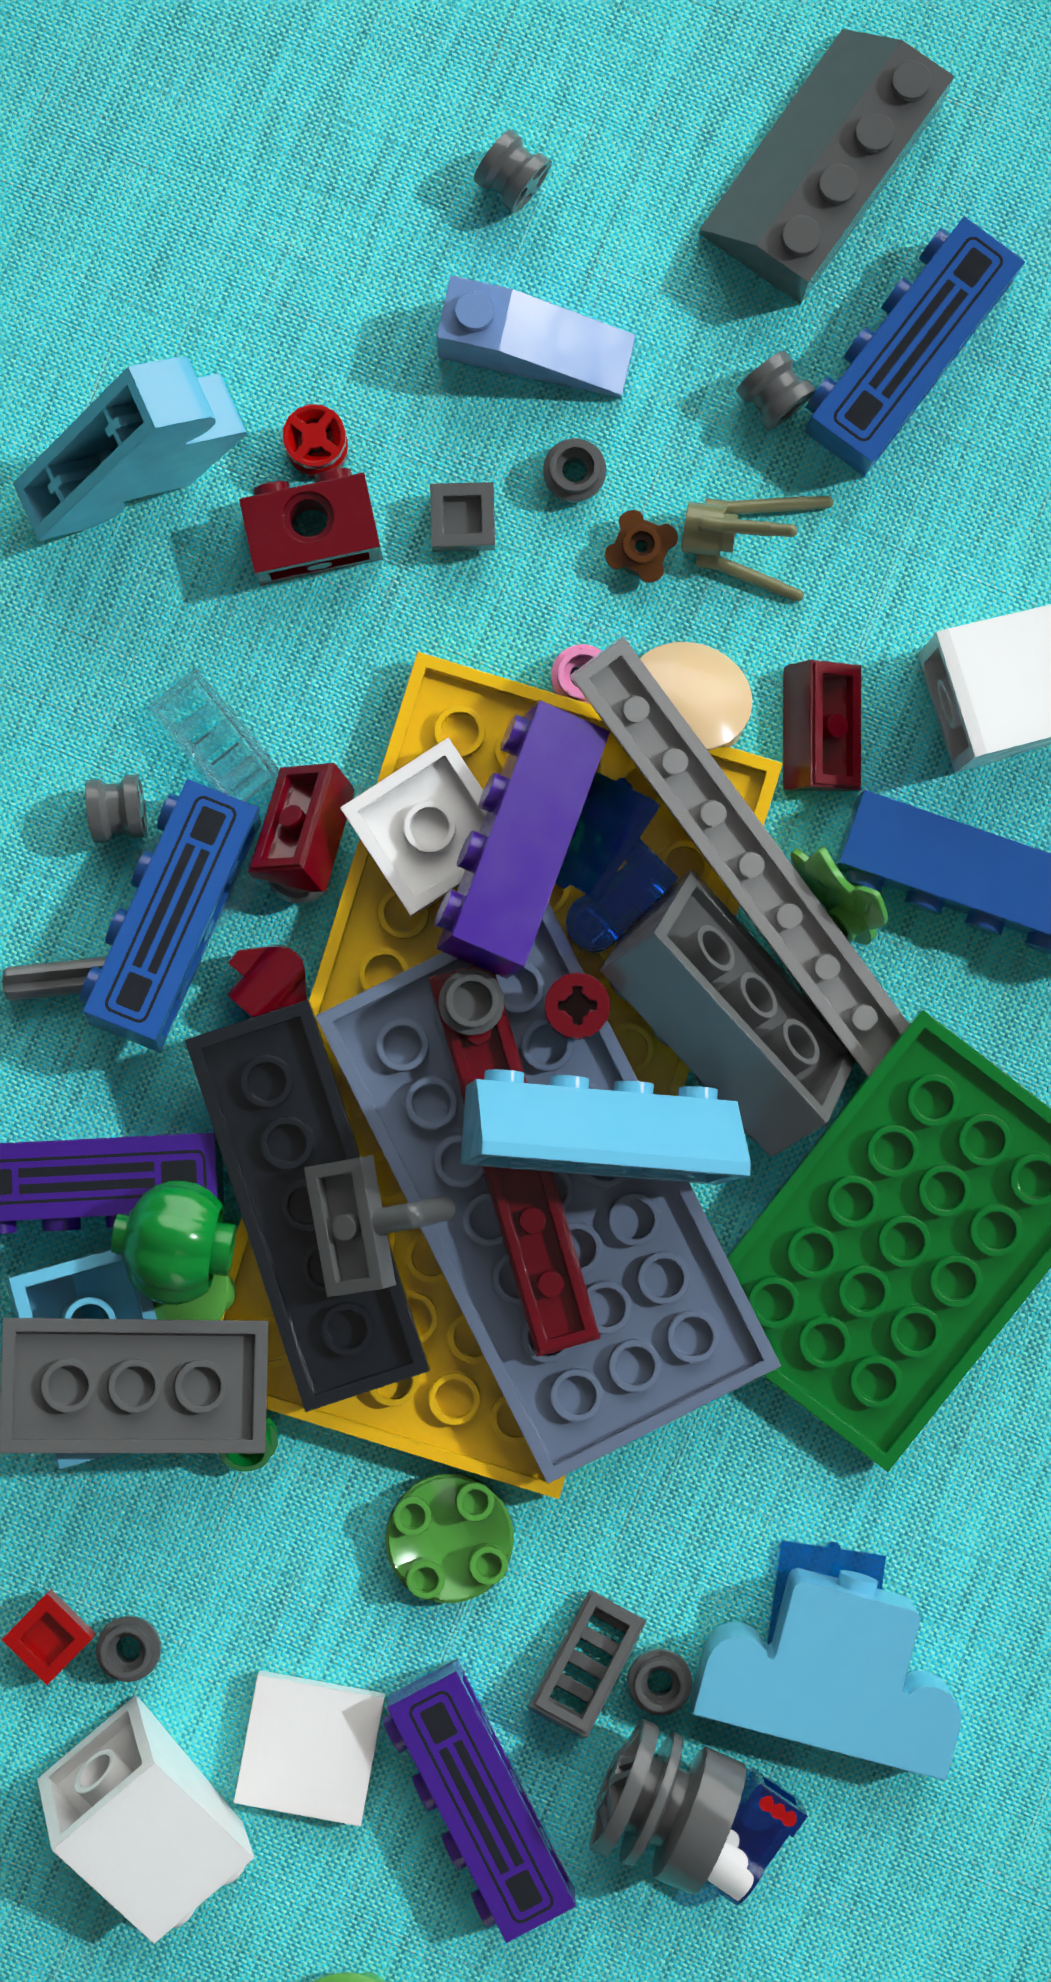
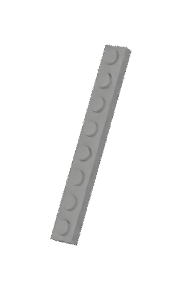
M620 637L571 674L570 678L854 1058L861 1070L868 1076L909 1023L624 637Z

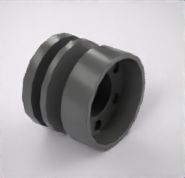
M642 1719L637 1723L624 1746L615 1754L604 1777L595 1804V1822L589 1842L590 1850L606 1857L611 1853L622 1833L625 1832L619 1859L620 1864L631 1867L641 1857L648 1844L651 1843L656 1846L652 1867L653 1878L690 1895H695L699 1893L708 1880L730 1833L745 1785L746 1767L744 1763L705 1746L697 1753L688 1768L683 1770L679 1768L683 1739L681 1735L674 1732L666 1737L654 1757L659 1734L658 1725Z

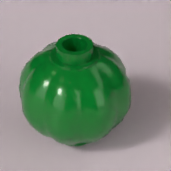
M169 1181L156 1185L145 1192L129 1215L117 1214L112 1233L111 1253L123 1254V1261L125 1262L129 1281L139 1293L148 1299L170 1305L188 1303L209 1292L214 1275L228 1277L235 1247L236 1225L223 1223V1204L208 1189L197 1183Z

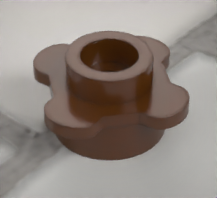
M637 510L626 511L619 518L620 532L615 543L606 548L605 560L612 569L619 570L622 568L632 575L639 576L645 583L657 582L664 574L662 563L667 551L674 548L677 544V532L670 524L665 523L658 526L644 520L642 513ZM639 541L645 542L647 550L638 552L635 548L636 543Z

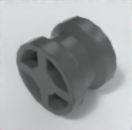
M508 130L497 139L480 162L474 175V182L483 189L493 188L502 195L503 205L511 212L516 213L528 203L542 185L550 171L552 161L542 153H530L523 147L522 137L515 131Z
M784 350L757 367L741 382L736 390L743 401L754 403L760 411L759 421L767 431L778 427L793 416L811 399L816 391V388L809 380H801L792 370L793 359Z
M138 774L126 775L119 783L106 784L100 779L86 781L87 816L91 836L95 843L109 842L112 836L116 834L127 833L133 839L147 836L146 805L142 783Z

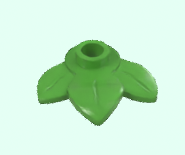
M820 848L810 857L801 850L794 849L790 854L792 866L815 897L826 907L827 913L849 943L855 941L859 944L867 945L875 939L878 933L877 928L883 927L888 922V913L881 894L869 887L850 884L839 871L826 848Z

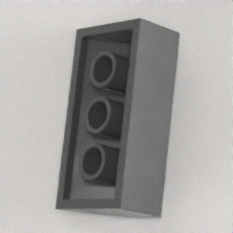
M842 29L699 230V234L801 304L941 108L954 75L903 40Z
M690 870L619 938L600 972L609 980L615 993L628 1001L652 1027L658 1040L665 1046L670 1047L689 1067L702 1087L718 1089V1100L738 1102L744 1133L751 1139L756 1140L767 1154L773 1157L828 1123L855 1060L803 991L694 870Z

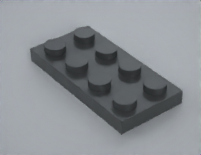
M2 1318L0 1350V1453H265L269 1321Z

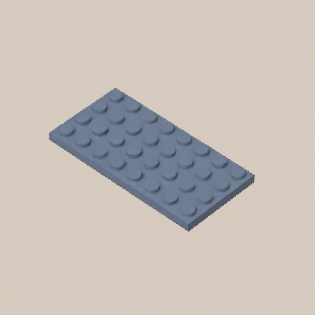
M548 902L525 967L508 979L496 975L498 984L503 991L504 1005L527 1083L549 1085L550 1076L572 1075L589 1078V1089L614 1091L615 1081H638L608 1020H606L600 1031L589 1038L580 1040L564 1038L556 1033L548 1023L544 1005L547 992L552 984L564 975L576 972L584 973ZM442 952L316 1015V1018L407 1202L411 1203L441 1195L448 1196L454 1202L455 1214L450 1220L421 1227V1230L547 1483H550L781 1367V1364L690 1183L553 1172L600 1339L543 1356H536L482 1166L461 1165L465 1106L428 979L429 977L472 966L473 964Z

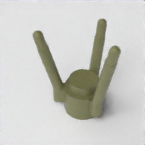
M800 496L733 501L706 498L705 504L689 502L683 532L682 552L697 554L696 567L719 570L774 594H779L797 602L801 601L804 598V593L800 589L722 557L720 552L733 553L736 534L795 537L798 533L797 527L792 524L738 519L739 514L830 508L834 501L830 496Z

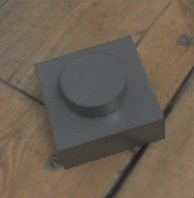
M494 482L430 484L432 552L495 550Z

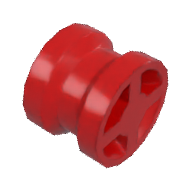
M308 404L297 408L288 416L283 427L282 440L290 463L299 473L314 478L318 473L343 466L348 456L349 443L342 419L334 410L324 405ZM323 449V450L326 452V453H324L323 451L312 452L310 455H308V453H309L311 450Z

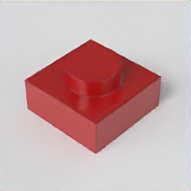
M50 1589L1 1640L48 1685L95 1637L96 1633Z

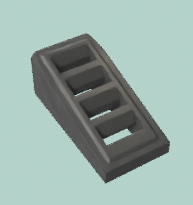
M589 1590L535 1690L527 1709L581 1739L587 1738L646 1620ZM591 1615L624 1632L619 1644L586 1626ZM579 1639L612 1656L607 1666L575 1650L574 1648ZM567 1662L599 1680L594 1690L562 1673ZM555 1686L586 1703L581 1714L550 1697Z

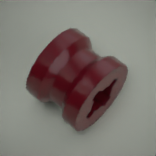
M576 972L564 975L556 980L547 992L544 1005L546 1019L552 1029L564 1038L574 1040L589 1038L600 1031L608 1019L610 1011L608 992L599 980L589 974Z

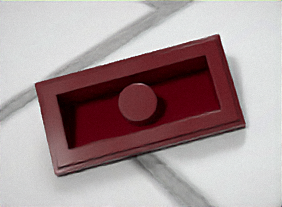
M807 660L784 667L783 787L785 790L861 791V665Z
M335 763L280 767L248 873L252 878L310 892H325L347 821L340 807L351 801L354 797L353 785Z

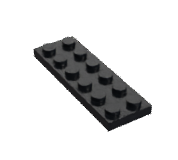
M305 1000L185 1040L305 1412L429 1372L430 1366L390 1243L389 1247L396 1281L395 1286L327 1297L304 1167L359 1158L361 1155L310 1000Z

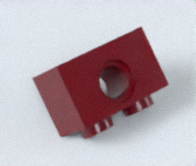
M349 468L331 469L316 474L314 476L315 483L290 488L289 482L286 481L265 483L252 489L253 496L239 499L253 568L260 586L383 560L364 472L352 475ZM308 510L320 511L328 518L324 530L312 537H305L294 531L295 520L300 514Z

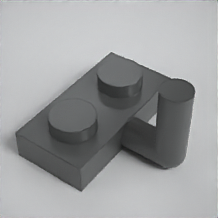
M373 1155L304 1167L327 1297L395 1286L396 1281L387 1233L412 1230L450 1220L455 1214L454 1202L445 1195L382 1207Z

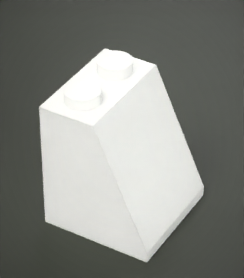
M1051 605L938 631L918 653L954 773L1051 745Z
M136 1695L37 1779L52 1851L154 1944L172 1928L180 1927L186 1923L201 1903L221 1886L235 1881L243 1872L245 1866L254 1859L241 1819Z

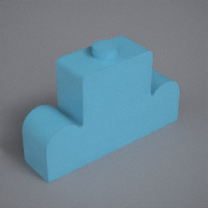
M185 357L128 366L20 475L13 485L38 541L86 530L105 523L124 510L126 507L124 502L127 500L175 490L192 484L239 442L247 432L221 374L197 378L189 359Z
M801 1568L792 1569L787 1577L772 1639L769 1643H764L761 1635L753 1627L742 1622H728L715 1628L708 1635L703 1646L690 1696L693 1715L947 1781L961 1726V1713L958 1704L948 1685L939 1676L929 1671L916 1670L907 1673L920 1625V1616L912 1601L907 1596L877 1589L878 1581L876 1579L848 1570H841L839 1578Z

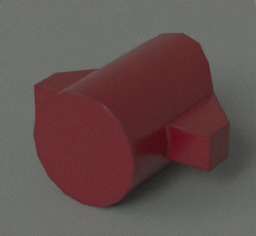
M267 945L236 950L227 962L242 976L226 995L252 1017L307 1000L303 960L296 952L285 945Z

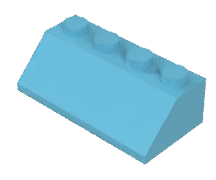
M499 1069L485 1070L484 1080L476 1079L466 1086L461 1165L719 1185L750 1176L751 1161L738 1102L717 1100L718 1089L682 1086L678 1088V1096L653 1094V1083L615 1081L614 1091L589 1089V1078L572 1075L550 1076L549 1085L524 1083L523 1072Z

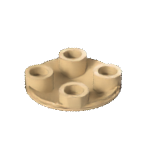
M673 642L658 646L640 658L708 751L719 747L732 746L739 740L751 714L752 693L742 670L729 657L703 644Z

